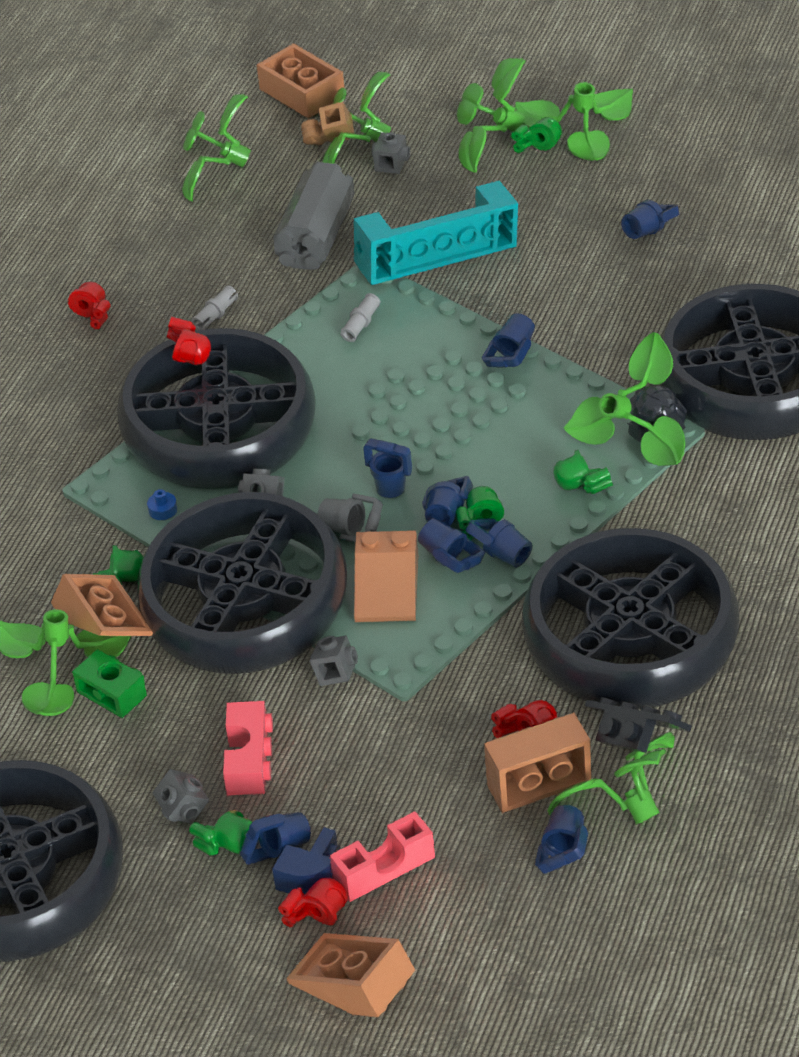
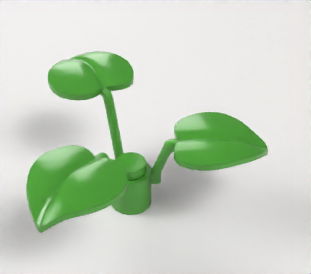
M507 58L501 61L495 70L492 78V88L495 89L493 96L505 107H499L494 111L480 105L479 103L484 91L479 84L472 83L465 88L462 101L458 106L457 120L461 124L467 125L474 119L477 109L494 115L493 120L497 124V126H475L473 132L469 131L464 135L459 146L458 155L461 164L467 170L477 173L478 162L486 142V131L500 130L506 132L510 130L513 132L523 125L524 115L515 111V107L509 105L504 98L509 93L526 60Z
M376 72L363 93L360 111L365 112L371 119L366 118L362 120L351 114L352 120L362 125L360 131L363 132V135L341 132L329 145L323 157V163L334 164L345 138L360 139L370 142L371 139L377 142L381 132L390 133L391 127L380 122L381 118L375 116L367 106L379 86L391 74ZM341 87L333 99V104L344 101L347 93L345 88Z
M581 82L575 86L574 95H569V100L561 112L554 103L545 100L516 101L515 109L524 115L523 124L530 128L544 117H551L560 122L573 103L577 112L584 113V132H575L570 135L567 141L568 149L579 158L600 160L608 154L610 141L603 131L594 130L589 132L588 112L590 109H593L595 114L600 113L604 119L611 121L622 120L628 117L632 109L633 89L611 90L595 95V87L592 84Z
M241 94L233 95L222 114L218 133L224 135L230 142L225 141L223 144L200 132L205 114L202 111L196 114L192 127L185 137L183 149L189 151L196 136H199L221 147L220 155L223 158L200 156L193 163L186 175L182 188L186 199L193 201L194 187L205 162H217L230 165L231 162L240 167L246 164L251 150L241 145L239 140L233 138L226 131V128L238 107L248 96Z
M656 332L649 334L640 342L630 358L629 374L631 378L641 382L625 390L620 389L618 395L607 393L602 398L590 397L584 400L578 406L570 421L564 426V430L581 442L600 445L606 443L614 434L615 427L611 419L625 418L650 430L643 435L641 440V452L648 462L658 466L677 465L681 462L685 451V436L679 423L670 417L662 416L656 420L653 426L630 414L631 403L626 397L627 394L645 387L647 381L650 384L658 385L663 383L671 374L673 358L661 336Z
M54 609L44 614L42 628L32 624L0 621V652L11 658H26L32 654L33 650H41L45 642H48L51 646L50 684L38 682L26 687L22 693V703L27 710L34 714L54 716L68 710L74 702V691L70 685H56L57 647L64 645L70 636L76 648H84L86 657H89L97 649L107 655L117 657L124 651L131 636H99L86 630L81 631L76 636L74 626L68 625L67 613L63 610Z
M664 733L650 740L647 751L658 748L673 749L675 741L673 733ZM660 749L646 755L643 752L633 750L625 757L626 761L635 758V760L625 764L614 774L618 778L631 772L636 788L624 793L627 800L624 801L602 779L595 778L575 784L559 793L548 807L549 816L555 807L567 796L581 790L596 787L602 788L620 805L622 811L629 809L636 825L656 816L660 812L649 792L643 765H658L660 757L666 753V750Z

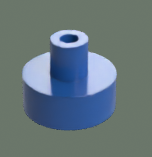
M162 489L156 490L147 501L148 512L153 519L167 520L177 513L178 508L175 496Z

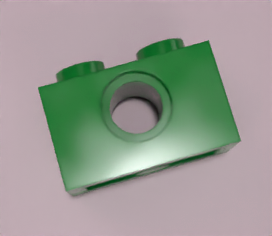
M98 649L72 671L77 693L120 718L127 715L147 696L145 679L138 669L130 668L121 663L115 656L107 655Z

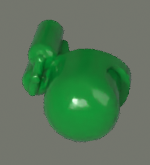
M551 117L541 118L530 128L527 125H521L511 134L512 139L516 141L513 149L516 153H521L533 145L539 150H549L561 138L562 128L560 123Z
M579 449L574 451L573 456L562 461L559 460L553 468L555 481L564 490L571 491L583 486L586 493L596 494L613 486L607 467L589 470Z
M488 486L473 488L468 494V499H466V507L460 506L456 510V517L461 532L467 535L469 540H472L474 537L466 532L470 520L492 518L500 521L504 517L502 502L498 499L496 492Z
M112 545L110 569L102 570L98 573L93 572V575H115L121 585V582H135L138 579L144 556L138 550L118 549L117 545Z
M231 810L223 814L215 826L194 822L189 829L190 834L195 836L193 846L210 856L217 855L219 847L235 854H240L242 844L252 821L244 818L241 812Z

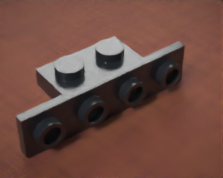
M602 697L599 702L586 700L584 705L603 713L595 740L606 745L646 753L655 725L690 732L692 725L681 721L682 715L668 710H664L661 715V711L648 706H642V709L639 710L640 707L623 701L618 706V702Z

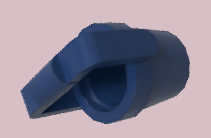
M644 200L622 218L621 226L623 232L631 239L655 234L664 227L665 222L680 214L678 205L657 204L652 200Z
M512 314L503 327L496 332L482 355V360L486 366L494 368L519 366L531 347V338L535 330L534 322L523 314ZM498 351V352H500V353H501L502 355H504V356H494V355H495V353Z
M368 439L363 447L365 466L370 467L377 493L385 498L400 496L405 490L406 476H410L412 473L410 449L392 442ZM372 450H377L378 453L373 456Z
M469 476L437 482L427 489L422 501L427 522L436 518L449 526L456 518V510L460 506H464L465 500L468 499V494L473 488Z
M436 518L429 520L418 535V542L435 557L437 562L457 573L479 565L485 555V551L469 540L467 535ZM463 549L471 554L461 561L457 560Z
M492 518L470 520L466 528V532L483 543L485 553L513 567L521 566L531 554L532 542L521 534L508 520L504 519L498 522Z
M561 805L553 810L548 825L543 831L542 844L538 846L535 861L536 867L543 874L554 871L583 857L588 831L584 826V815L578 808L571 805Z
M300 812L272 814L255 820L249 826L241 847L240 856L249 865L269 858L279 857L285 845L299 847L308 843L311 837V829L307 818ZM259 840L261 848L255 849Z

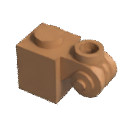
M343 102L319 108L320 122L310 119L301 124L303 142L308 145L315 144L319 146L326 141L331 143L341 132L355 134L352 115Z

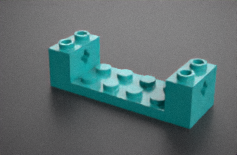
M499 180L476 186L475 208L394 229L389 227L379 212L354 218V263L371 285L517 247L518 202Z

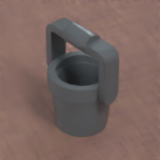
M353 493L352 498L324 499L318 508L317 514L333 531L341 533L339 539L356 543V532L362 530L365 521L363 502L373 504L366 523L365 532L377 531L383 504L375 497Z

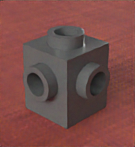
M381 132L377 142H374L372 145L375 171L400 174L404 162L408 161L410 157V146H407L406 135Z
M253 469V474H244L243 480H240L238 493L260 492L261 487L262 493L283 496L285 477L270 476L271 470Z
M347 635L340 637L327 636L319 640L310 658L312 669L320 686L349 681L353 669L358 662L357 651L354 646L350 645Z
M169 769L152 792L162 808V814L173 822L181 821L192 824L209 802L207 795L202 789V783L194 775Z

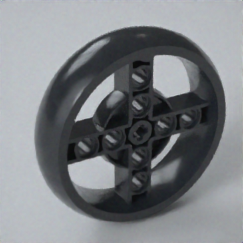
M739 284L704 293L680 308L669 320L661 335V338L671 352L673 368L669 377L660 386L667 387L676 394V398L687 410L686 419L704 428L706 431L735 439L769 440L798 434L799 389L784 394L782 389L791 382L794 374H799V291L772 284ZM772 328L789 331L798 336L787 337L782 332ZM727 329L729 331L718 341L716 347L687 350L694 343L708 335ZM722 384L736 393L749 396L729 394L708 386Z
M232 328L198 330L195 332L205 335L211 343L210 355L203 364L193 365L188 362L174 361L172 358L176 342L169 339L151 349L133 366L122 385L118 398L117 418L122 438L127 448L143 467L158 477L178 485L203 489H220L239 486V482L243 480L244 474H253V469L271 470V474L294 457L306 441L313 425L316 404L315 392L310 376L303 364L284 345L256 332ZM229 370L257 374L276 384L251 385L245 378L229 373ZM202 373V375L187 381L179 391L160 392L178 380ZM276 422L273 426L256 436L231 443V440L247 433L255 423ZM181 429L192 439L203 442V446L178 443L166 439L153 431Z
M242 492L223 495L206 500L185 510L172 519L157 534L141 562L137 579L138 607L145 622L152 630V637L155 641L181 662L214 673L243 674L262 671L281 665L299 656L314 645L329 629L338 615L345 596L347 564L340 542L333 530L317 513L305 505L290 498L271 493ZM249 534L244 542L225 545L213 553L201 550L220 540ZM290 539L305 545L320 557L323 562L320 579L311 580L286 573V569L279 557ZM168 582L198 590V595L204 606L191 626L178 621L163 609L161 600ZM271 611L286 614L266 625L234 632L239 622L258 619Z
M620 528L596 532L574 540L559 549L540 567L532 579L525 595L522 611L523 633L529 652L541 671L554 684L584 701L599 702L602 697L618 702V706L623 701L640 707L639 709H642V706L656 707L680 700L709 682L721 670L729 658L735 645L740 621L739 607L733 586L724 570L709 554L681 537L662 531L642 528ZM624 572L649 574L645 578L623 577L610 581L603 577L604 575ZM691 590L695 591L708 603L716 616L713 626L706 635H700L677 621L674 605ZM560 598L584 612L586 628L567 645L562 643L551 632L545 622L550 609ZM648 654H653L661 659L641 664L609 662L615 656L640 657Z
M28 760L0 762V904H11L16 913L15 915L0 917V962L18 961L39 956L66 944L82 933L105 909L117 886L122 869V835L116 817L105 798L85 779L71 771L49 763ZM42 805L63 810L65 813L43 822H38L26 816L5 815L1 807ZM96 847L90 864L80 878L69 889L49 902L43 889L51 881L55 873L56 863Z

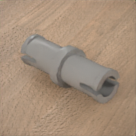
M225 286L214 299L210 298L205 303V307L191 319L193 324L199 321L195 325L197 330H204L216 318H221L225 314V310L238 299V293L231 296L236 291L233 287Z
M372 293L366 294L358 308H354L351 311L350 319L340 332L344 340L354 342L361 330L370 324L371 316L381 303L376 295Z

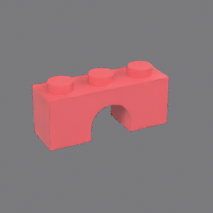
M265 701L227 703L226 731L229 747L242 748L224 750L223 777L227 796L265 794V782L271 780V763L266 761V756H272L271 737H267V732H273L272 713H266Z
M416 811L387 825V838L377 849L367 852L362 844L356 841L330 855L333 879L339 881L344 886L349 902L435 858L433 832Z

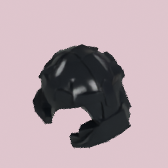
M651 384L649 387L637 390L630 399L631 415L653 426L658 418L666 416L676 420L682 427V430L686 428L684 422L687 410L676 398V394L669 388ZM633 421L627 423L629 425L628 433L639 442H641L643 435L650 431Z

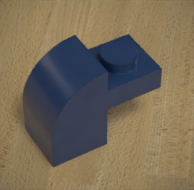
M323 827L311 851L285 845L272 869L275 889L289 894L291 890L301 888L302 892L306 894L316 881L326 877L333 878L330 855L341 850L340 845L337 844L336 830Z

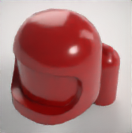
M85 282L79 289L73 290L68 298L69 308L80 316L90 317V325L93 329H99L108 319L107 312L111 304L106 300L105 291L99 284Z
M171 316L167 338L176 342L172 359L177 362H188L193 365L203 364L208 359L211 351L209 339L205 335L195 332L196 326L191 321Z
M535 700L518 710L515 704H507L492 713L491 719L496 724L492 728V732L496 738L504 737L509 733L519 732L525 728L551 721L558 717L553 705L544 700Z
M329 877L316 881L306 894L302 892L301 888L293 889L278 907L279 912L284 915L282 922L287 927L292 928L296 922L309 915L325 925H333L337 921V912L347 902V892L339 881Z

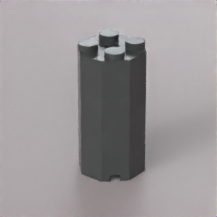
M316 162L310 170L307 169L302 174L273 236L275 254L279 256V261L282 265L315 270L327 259L355 195L353 178L349 174L345 176L341 172L342 168L339 165Z

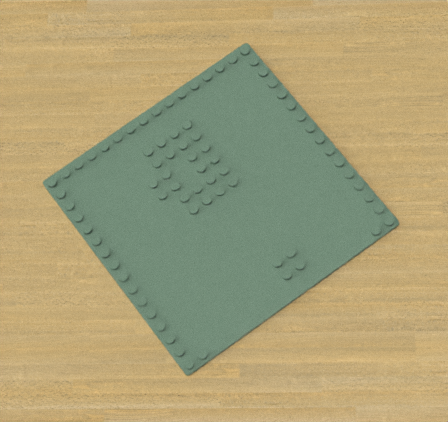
M355 265L264 334L284 345L300 360L310 376L316 399L314 421L306 441L291 460L277 471L271 473L270 476L285 477L283 496L305 505L315 513H318V508L324 499L352 498L354 493L375 497L382 502L381 518L376 532L416 531L419 555L416 621L355 622V543L339 539L341 533L333 531L345 555L347 585L336 619L319 639L321 640L327 636L340 637L347 635L350 645L355 647L358 656V662L353 672L397 699L408 701L525 597L535 574L555 552L574 540L596 533L671 465H654L644 458L641 452V442L634 439L628 433L629 425L627 423L631 422L629 419H611L615 427L614 434L606 443L600 445L581 442L564 430V426L570 421L576 409L584 400L590 397L602 398L607 393L618 395L620 389L625 390L626 388L531 341V347L519 366L487 367L482 360V355L496 332L503 326L406 277L371 285L357 265ZM372 293L376 295L381 303L371 316L370 324L361 330L354 342L344 340L340 332L350 319L351 311L354 308H358L366 294ZM497 351L494 356H504V355H502L500 352ZM229 370V373L245 378L251 385L276 384L257 374ZM635 393L627 394L626 397L630 400ZM685 419L684 425L686 428L683 430L685 436L684 454L705 435L704 428L688 419ZM276 422L255 423L247 433L231 440V443L256 436L273 426ZM181 429L153 431L166 439L178 443L203 446V442L192 439ZM370 438L406 446L411 451L412 473L410 476H406L405 490L398 497L385 498L377 493L370 467L365 466L363 447ZM123 442L66 485L62 491L64 497L149 547L157 534L176 516L206 500L238 493L239 486L203 489L169 482L143 467L127 448L125 442ZM579 449L589 470L607 467L613 486L596 494L586 493L583 486L571 491L564 490L556 483L553 468L559 460L562 461L573 456L574 451ZM372 450L373 456L378 453L377 450ZM463 476H469L473 488L478 486L492 488L504 508V517L501 520L505 519L511 522L521 534L532 542L533 548L528 559L516 568L485 553L479 565L460 573L441 565L418 542V535L427 523L425 510L422 506L427 489L437 482ZM159 489L173 494L176 498L177 513L167 520L153 519L148 512L147 501ZM363 502L365 521L360 532H365L366 530L365 527L369 513L372 510V503ZM456 517L450 527L461 531ZM249 534L220 540L201 550L213 553L225 545L244 542ZM474 537L471 541L483 549V543ZM290 539L279 557L286 569V573L311 580L320 579L323 570V562L320 557L310 548ZM463 549L457 560L461 561L471 554ZM271 611L262 617L273 622L286 614Z

